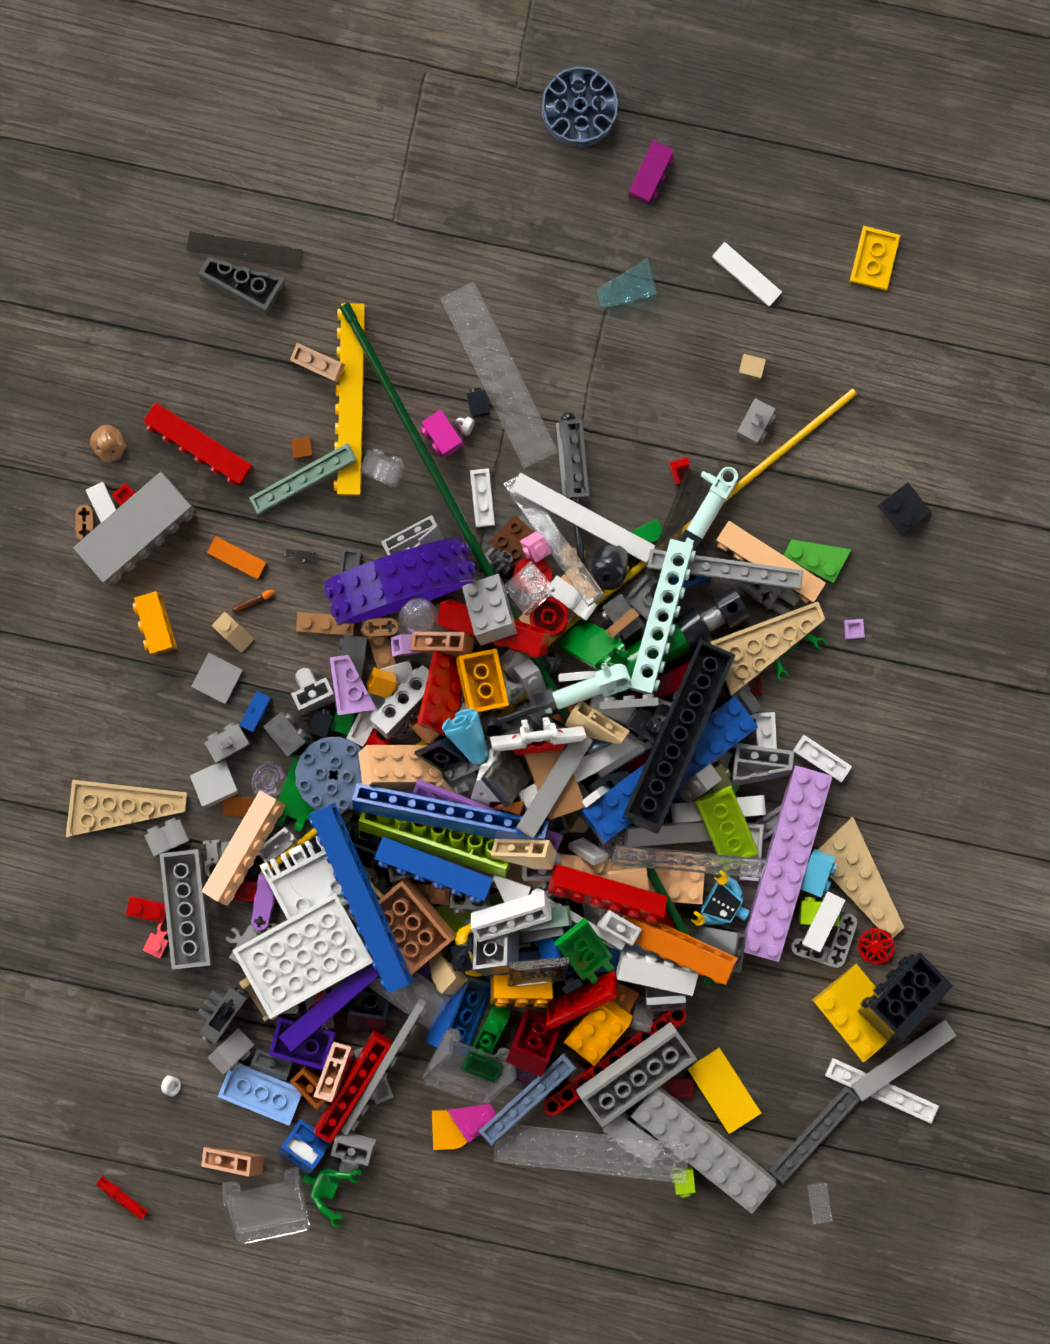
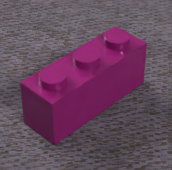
M654 140L652 141L628 191V196L649 205L651 200L654 201L659 192L656 188L659 183L663 184L667 175L664 173L667 166L671 167L675 159L672 156L673 149Z

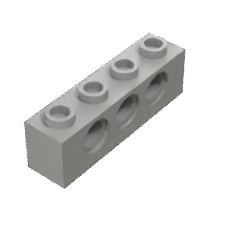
M423 665L419 669H414L410 674V678L398 686L397 692L393 696H388L383 703L384 705L380 709H376L370 716L371 726L387 740L421 707L429 670ZM415 685L422 686L420 690L412 689ZM403 698L409 700L406 704L399 703ZM389 712H394L395 716L392 718L386 717V714Z

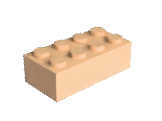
M366 745L358 752L362 784L384 789H414L418 779L434 784L443 780V776L440 770L414 755L415 751L428 745Z

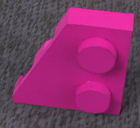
M490 1104L447 1110L467 1142L480 1135L478 1131L496 1115Z

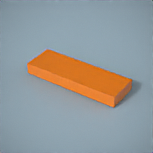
M215 536L207 551L208 554L256 579H259L267 562Z

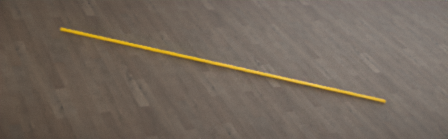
M851 389L738 481L728 499L857 395L855 390ZM691 521L684 525L680 530H678L675 534H673L655 550L666 551L668 549L670 539L678 541L683 535L684 531L690 525ZM640 561L628 571L625 581L618 588L603 591L593 602L600 605L648 565V561L646 563ZM577 615L567 625L566 629L560 635L556 636L549 642V645L556 641L560 636L567 632L582 618ZM421 740L416 745H428V743ZM316 829L310 830L283 853L289 858V850L293 849L297 843L304 846V842L310 841L318 835ZM281 855L275 859L279 866L283 863ZM270 863L269 866H270L271 870L274 871V869H273V867H272V865H271V863Z

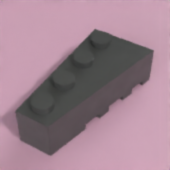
M209 257L198 273L200 281L264 316L268 315L285 286V278L271 276L268 273H260L250 270V268L238 267Z

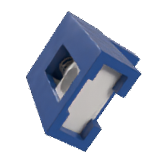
M300 1119L277 1153L306 1174H309L320 1161L330 1143L316 1136L314 1128Z

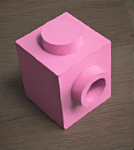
M534 532L520 541L523 547V554L527 559L530 558L534 562L552 553L545 537L538 532Z

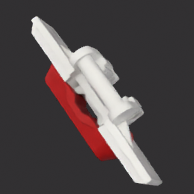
M545 717L543 718L544 730L531 732L527 720H521L522 727H520L519 734L490 737L492 749L495 751L513 750L516 755L562 750L565 743L583 741L586 738V733L583 726L556 729L555 723H550L549 718Z

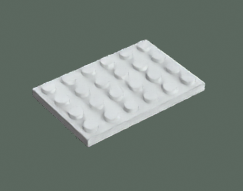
M336 893L232 950L270 1019L373 963L370 954L366 951L363 941Z

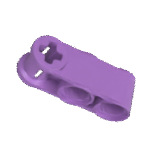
M260 873L258 877L251 919L252 927L258 931H262L269 926L275 904V895L263 873ZM260 916H262V919L266 921V923L262 924L261 927L259 926V923L256 922V919H259Z

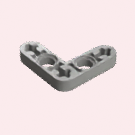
M849 913L843 914L840 917L839 926L836 927L831 946L823 945V955L820 958L813 956L814 949L812 948L809 949V956L805 955L807 953L805 950L801 949L797 952V948L794 946L799 944L800 941L803 942V938L794 939L791 942V950L798 956L831 967H841L845 963L857 926V919ZM848 917H851L850 920L853 922L847 928V931H851L850 935L840 931V928L845 929L846 924L843 923V920L848 919ZM840 935L847 937V943L844 946L837 944V938ZM834 946L839 949H845L844 953L839 952L841 961H837L836 964H833L834 960L831 959L832 956L837 954V950H833Z

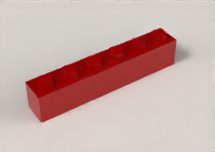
M156 402L143 420L147 425L145 427L147 430L154 434L159 432L163 435L162 439L169 444H172V442L179 445L178 450L186 455L190 452L195 456L193 458L201 465L207 463L211 466L209 470L218 476L220 473L227 476L225 480L234 486L236 484L241 486L253 469L252 464Z
M450 599L440 603L437 625L443 626L445 630H456L465 632L470 636H475L466 604ZM514 619L517 634L493 641L496 646H507L512 651H523L528 653L530 657L538 658L548 651L551 631Z
M559 864L551 872L548 893L554 894L556 897L568 898L576 903H585L593 908L610 910L615 914L626 915L631 919L646 921L648 924L658 925L665 916L667 896Z
M375 1030L372 1032L348 1071L333 1102H329L314 1126V1134L331 1144L390 1049L391 1039Z

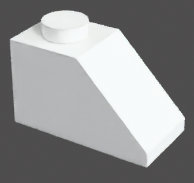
M497 875L493 877L504 902L531 895L534 887Z

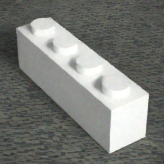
M540 891L471 913V930L477 941L481 942L552 920L551 903L545 891Z
M634 951L621 952L616 970L618 980L693 996L698 974L688 967H681L671 959L660 960L653 955H638Z

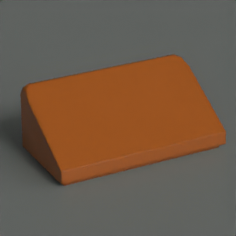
M230 797L223 800V816L245 817L255 798Z
M524 801L495 805L494 808L505 813L520 815Z

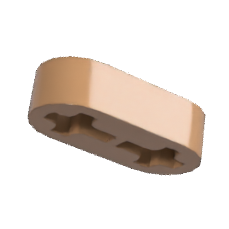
M80 505L76 509L75 520L76 536L82 540L84 536L80 532L84 531V525H86L88 531L94 530V511L88 505ZM85 508L86 511L90 512L89 515H86V522H84V517L80 515V512H83Z
M632 608L605 632L612 639L639 616L638 612Z
M393 618L369 619L361 626L363 635L369 638L392 636L398 630V623ZM390 622L392 626L394 625V628L391 632H388V629H381V626H386ZM369 623L372 627H378V629L372 631V634L369 633V630H365Z

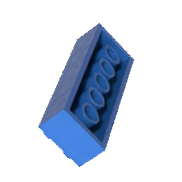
M382 837L374 858L378 861V866L386 869L394 867L396 872L401 875H415L414 879L426 883L428 880L433 882V887L444 890L445 887L449 888L452 894L459 897L465 894L470 896V901L478 904L481 901L486 902L494 881L493 878Z

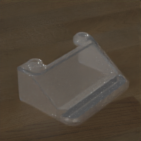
M449 1028L444 1033L423 1074V1083L477 1104L490 1103L516 1079V1066L505 1062L509 1050L501 1048L495 1055L489 1054L459 1042L461 1039L460 1032ZM469 1051L503 1064L504 1068L496 1083L461 1070L460 1067Z
M298 1167L285 1171V1182L241 1190L240 1184L237 1181L222 1183L223 1207L234 1240L237 1243L247 1244L306 1231L310 1227V1219Z

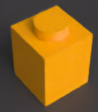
M374 667L367 682L368 693L384 698L395 693L398 687L396 675Z

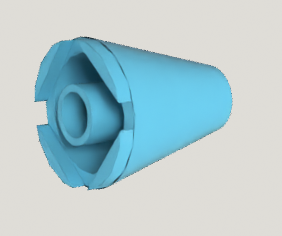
M465 709L455 714L456 718L453 720L448 718L444 722L442 730L472 764L480 765L487 760L489 753L479 714L474 709Z

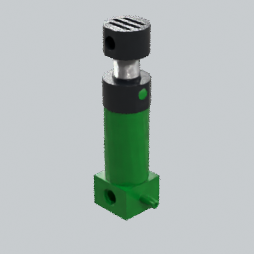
M733 587L713 597L712 601L715 606L704 613L698 614L692 608L687 613L674 618L672 624L675 625L673 636L669 635L667 643H670L668 654L663 656L664 667L694 652L700 639L710 643L712 641L710 632L725 624L731 630L750 619L743 601ZM728 604L735 606L734 613H730L727 610ZM656 632L653 635V639L656 641L664 637L661 632ZM643 638L624 648V650L628 651L624 658L615 653L611 656V663L614 665L623 664L627 667L630 679L633 675ZM652 650L647 656L650 659H656L659 654L657 651ZM645 669L642 675L647 678L653 674V671ZM627 690L621 691V692L612 694V695H610V696H611V697H615V696H617V695H619V694H621V696H622V695L628 693V691H627Z

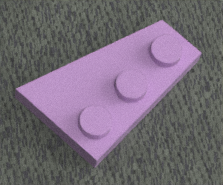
M350 656L331 657L330 664L338 715L376 710Z

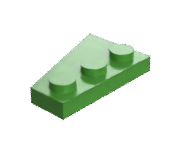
M791 540L783 556L833 584L851 549Z

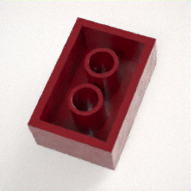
M526 1008L505 1062L541 1077L550 1059L561 1025L549 1030L546 1026V1015Z

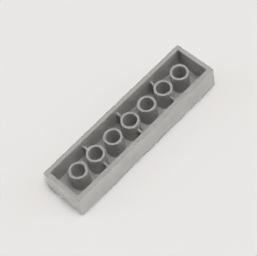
M661 1086L642 1098L632 1109L631 1117L750 1213L753 1214L776 1186V1179Z

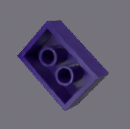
M281 1015L277 1022L269 1055L323 1070L337 1030L320 1027L291 1052L279 1036L292 1026L297 1019Z

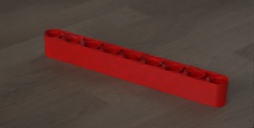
M681 1010L682 1017L678 1020L672 1018L674 1011H665L603 1056L595 1066H589L544 1100L545 1112L551 1116L556 1115L579 1099L580 1096L576 1089L579 1088L578 1081L580 1079L586 1078L589 1081L596 1076L594 1074L596 1067L606 1069L611 1065L609 1062L611 1056L616 1055L621 1058L627 1054L625 1047L628 1044H633L635 1047L642 1043L641 1035L643 1033H650L652 1036L659 1031L656 1029L658 1022L664 1021L667 1024L671 1022L675 1028L681 1025L686 1020L685 1010ZM568 1089L571 1090L573 1096L570 1099H565L562 1096L563 1092ZM555 1101L558 1106L555 1110H549L547 1103Z

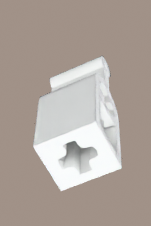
M556 576L546 589L547 594L560 600L565 607L585 621H587L598 606L559 576Z

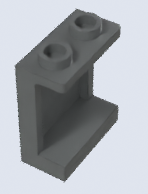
M697 926L694 938L737 957L738 960L733 972H741L747 934L710 928L708 926Z
M644 985L647 1012L685 1010L686 1000L684 994Z

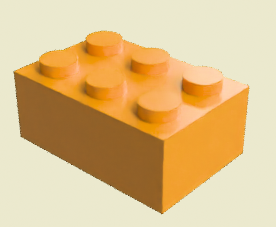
M155 591L135 597V603L132 604L135 614H138L140 617L138 622L140 632L144 633L146 640H143L145 650L149 651L150 654L158 655L177 649L162 594Z
M497 649L462 655L456 658L467 709H474V711L480 714L489 710L504 709L509 706Z
M494 975L490 981V1004H495V1007H507V1004H514V1007L523 1008L526 1007V1004H534L535 1008H544L553 999L552 975Z
M612 1000L585 1013L568 1032L564 1043L595 1066L629 1027L633 1016Z

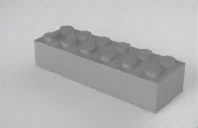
M201 849L160 853L172 970L212 965L213 957L206 894L201 892L205 886Z
M670 1022L576 1089L586 1107L601 1127H603L693 1063L697 1058Z

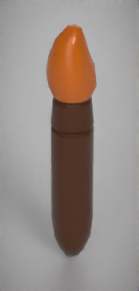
M274 590L264 591L260 595L235 605L232 611L240 612L259 602L270 599L276 592Z

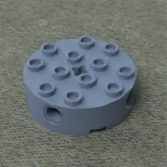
M573 67L561 71L550 81L543 93L542 116L547 130L556 140L567 146L584 148L599 143L609 135L616 122L618 99L614 86L605 76L592 68ZM577 105H581L582 110H578Z
M341 737L322 738L310 744L300 755L295 769L296 786L302 798L316 810L332 803H336L340 813L352 810V799L356 784H362L358 754L362 749L353 741ZM331 771L339 772L337 780L330 779Z

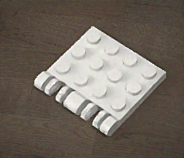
M317 836L316 842L322 851L316 854L311 842H304L311 857H307L300 844L289 850L295 865L291 866L287 855L283 853L281 854V859L287 869L280 871L277 861L274 858L271 859L270 863L276 875L273 874L268 862L260 865L287 920L335 893L343 906L348 904V901L341 894L342 888L340 883L334 878L333 867L327 862L325 857L326 851L319 844Z

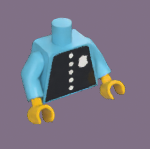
M722 870L719 871L722 875L720 878L714 877L716 883L701 907L702 914L697 911L694 912V915L698 916V918L691 920V922L697 926L702 924L723 925L726 922L731 923L734 916L745 920L749 914V910L741 906L743 896L739 884Z

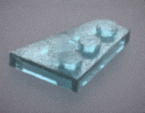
M648 257L596 290L601 309L657 295Z

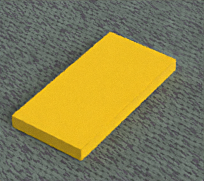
M717 1048L687 1068L729 1134L761 1114L720 1048Z

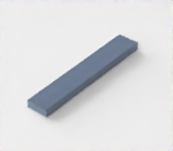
M563 1053L544 1070L541 1077L538 1076L478 1132L492 1146L577 1067Z

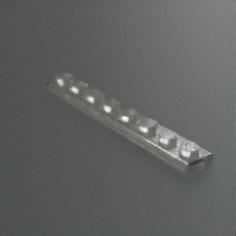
M519 475L504 483L503 487L534 531L545 537L552 551L551 555L586 605L589 607L602 599L604 593L544 508L511 490Z
M615 845L611 859L612 865L721 875L719 871L722 870L729 876L762 878L766 866V861L763 858Z

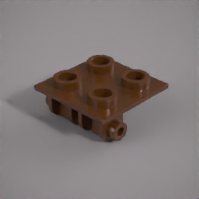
M515 515L489 543L501 552H509L513 557L511 563L516 567L519 561L526 558L520 541L534 533V531Z

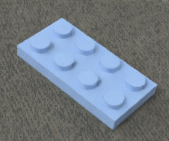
M242 1063L232 1072L228 1070L218 1095L219 1098L286 1125H290L302 1096L291 1083L252 1070L249 1066Z

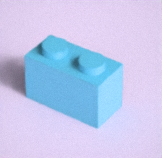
M814 849L800 889L819 897L822 896L824 891L827 892L831 885V881H828L830 874L834 875L837 864L834 863L836 857Z

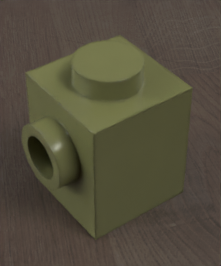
M720 761L712 763L711 765L722 780L711 787V790L715 792L730 786L731 782L729 779L732 776L729 769H724Z

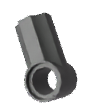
M748 684L732 696L727 686L725 687L731 698L735 696L750 716L761 708L756 698L750 692L751 689Z

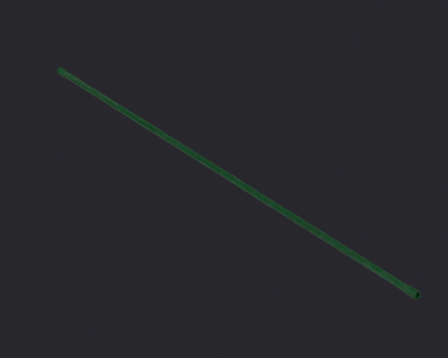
M350 303L342 305L340 310L345 320L353 330L486 578L495 575L364 333ZM509 601L513 618L515 620L520 621L511 602ZM529 656L540 670L546 688H551L552 692L557 691L558 689L540 656L538 658ZM567 707L559 709L564 723H566L571 714ZM598 772L593 774L596 781L602 778ZM642 846L632 847L642 867L647 868L648 878L656 893L667 896L666 911L676 930L691 936ZM705 975L701 976L706 987L715 983L712 978Z

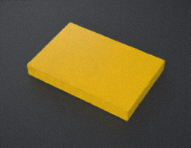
M863 226L850 283L887 291L900 235Z

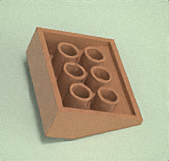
M408 876L378 900L411 975L456 938L454 931Z

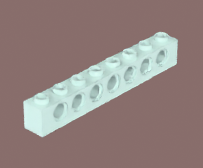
M670 539L631 678V686L629 688L632 691L643 694H653L654 691H658L660 680H657L658 674L663 672L665 662L662 661L663 656L668 654L670 643H667L669 635L673 636L675 625L672 623L674 617L678 618L681 606L677 605L679 598L683 599L686 589L683 587L684 580L688 581L691 571V569H688L689 562L694 561L696 551H693V544ZM675 559H682L684 564L680 567L673 564ZM671 577H677L679 582L676 585H671L668 583V580ZM666 595H671L674 600L672 603L667 604L663 601V598ZM664 613L669 618L666 622H660L658 616ZM656 632H661L664 635L659 641L653 639V635ZM655 650L659 655L656 659H650L647 656L648 653ZM645 669L653 671V675L650 678H645L642 675Z

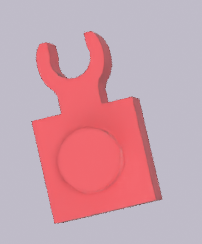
M163 923L158 925L157 935L154 933L150 934L143 948V951L158 958L162 957L169 940L164 938L168 934V929L166 932L161 930Z

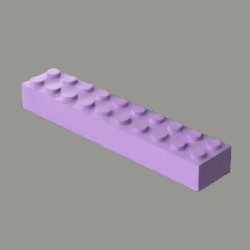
M793 765L744 932L747 934L745 953L776 962L780 960L833 777L831 775Z

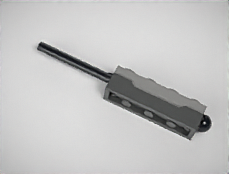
M566 412L561 416L562 422L556 423L563 496L580 505L579 498L589 496L582 420H574L576 419L574 414ZM574 524L577 563H585L582 528Z

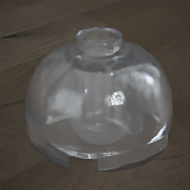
M413 598L406 605L402 606L399 614L400 624L409 634H413V632H433L437 626L438 612L435 606L428 600Z

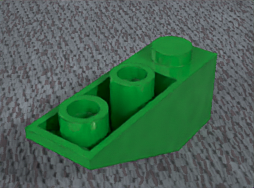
M493 1004L471 1052L486 1058L490 1057L511 1014L510 1010L504 1007H495V1004Z

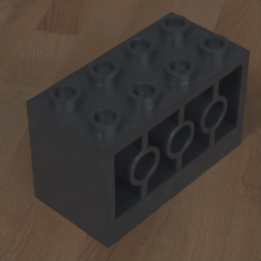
M921 952L914 955L910 954L908 957L904 956L898 962V968L896 970L892 969L885 976V982L883 984L879 983L872 990L874 992L872 996H867L860 1003L861 1007L858 1012L889 1044L903 1041L953 987Z

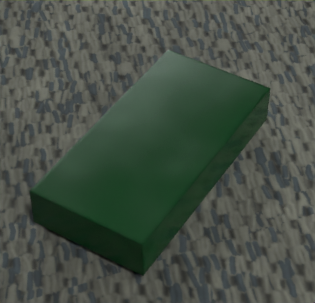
M469 1051L460 1068L462 1071L496 1083L504 1066L499 1062Z

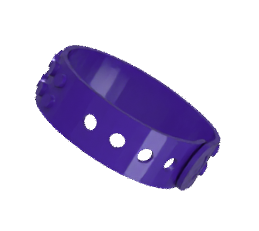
M456 537L420 545L365 563L323 582L324 594L329 600L330 612L335 618L336 624L338 626L354 624L385 616L461 589L464 585L475 582L474 575H476L477 571L474 562L468 559L471 554L468 544L463 542L462 538Z

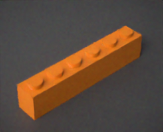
M626 916L625 920L642 929L634 943L640 945L644 950L653 951L664 959H671L681 967H688L694 970L698 975L712 978L718 984L726 985L731 978L738 960L737 957L665 924H648L646 921L631 919Z

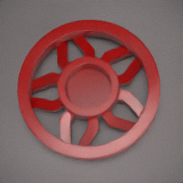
M871 928L865 931L858 942V950L861 957L871 964H882L888 961L894 952L895 945L892 936L880 928ZM875 932H877L878 938H874ZM872 933L871 940L869 938L864 937L867 934ZM880 933H883V934L886 935L889 939H882V940H881V934H880ZM884 942H891L888 945L884 946ZM861 946L865 949L869 948L868 950H866L865 954L863 953ZM891 946V951L889 955H887V952L884 949H887ZM869 952L873 953L871 957H867ZM881 952L884 953L885 958L880 955ZM877 954V957H878L879 959H881V960H872V959H873V958L875 957V955Z

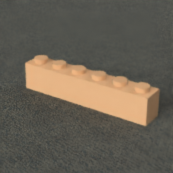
M730 521L727 522L715 541L718 543L717 547L724 552L729 550L734 554L733 557L741 562L746 561L748 563L803 570L801 590H790L800 595L799 600L805 604H808V602L812 604L826 584Z
M259 791L201 892L226 906L229 905L239 886L243 883L244 877L253 865L259 851L263 848L267 837L272 832L275 823L282 815L285 804Z

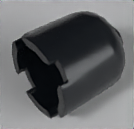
M609 544L602 545L595 551L590 575L596 586L604 590H613L625 581L630 567V556L627 551L619 545Z

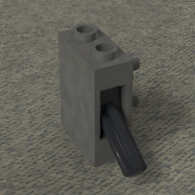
M235 984L230 987L224 997L215 991L211 992L209 997L219 1003V1005L207 999L204 1006L213 1011L212 1015L202 1008L197 1013L198 1016L207 1021L199 1033L202 1034L201 1038L210 1044L212 1042L217 1043L250 997L247 992Z

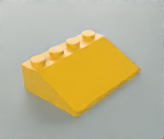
M855 964L813 998L812 1001L859 1059L865 1062L887 1041L858 1012L861 1007L860 1003L867 996H872L874 993L872 990L875 986L861 968Z

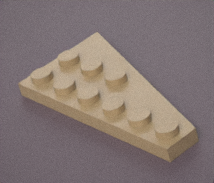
M819 602L710 642V644L736 655L725 679L731 696L825 620Z
M72 780L66 837L186 812L188 793Z
M851 817L817 850L836 857L834 863L837 864L834 875L830 874V878L877 928L887 931L894 938L904 928L903 923L854 818Z

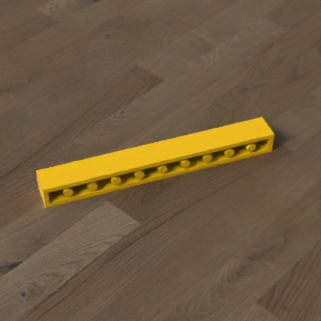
M350 304L365 333V305ZM338 309L337 318L341 320V328H337V339H340V347H337V358H340V362L345 364V367L340 377V383L336 385V396H339V404L335 406V414L339 415V423H335V434H338L335 450L349 443L358 461L338 471L337 480H334V491H337L338 496L361 497L364 351L341 310Z

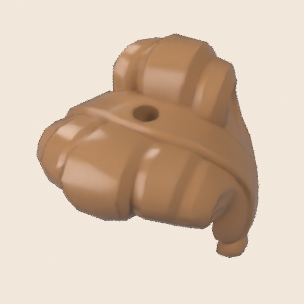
M111 425L98 427L90 438V445L94 453L103 462L107 463L118 461L127 447L121 432Z

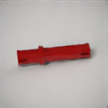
M104 1176L96 1183L95 1186L108 1194L109 1199L113 1198L140 1221L147 1214L148 1210L119 1189V1185L115 1186Z

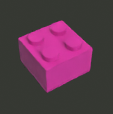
M441 409L422 421V433L427 441L432 440V448L438 457L442 455L445 459L463 447L462 440Z

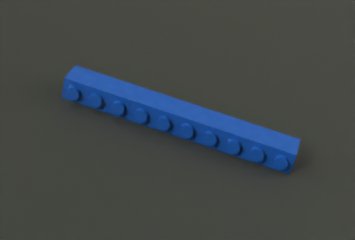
M360 783L356 784L352 799L354 811L492 839L546 840L548 832V821H544L534 838H531L516 828L523 816Z
M336 803L310 813L309 820L311 826L316 829L318 842L326 851V860L333 867V875L335 880L340 883L343 898L348 901L350 906L349 912L355 918L358 924L357 930L366 942V951L373 958V967L381 976L382 987L388 993L410 985L414 980Z

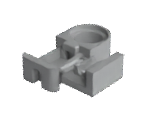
M218 839L203 842V844H206L207 861H204L205 873L209 878L211 876L210 867L213 864H218L230 841L222 842Z

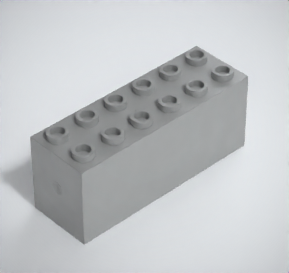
M159 472L76 544L73 549L103 583L115 585L122 579L121 575L125 571L130 572L136 567L135 563L140 558L144 560L151 554L150 550L154 546L159 547L165 542L164 538L169 533L171 535L180 528L178 525L183 521H189L194 516L193 512L196 510L162 472Z

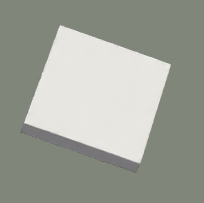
M597 671L559 674L558 682L584 681L595 677V672Z

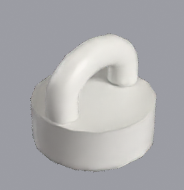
M470 417L456 419L455 423L457 428L461 430L460 434L466 437L469 436L474 427L475 420Z
M166 1076L161 1085L162 1093L168 1096H175L181 1087L180 1080L173 1076Z

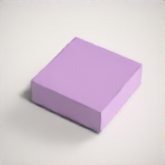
M863 619L843 621L845 640L865 638Z

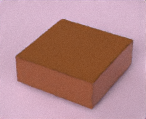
M310 436L291 439L294 459L313 456Z

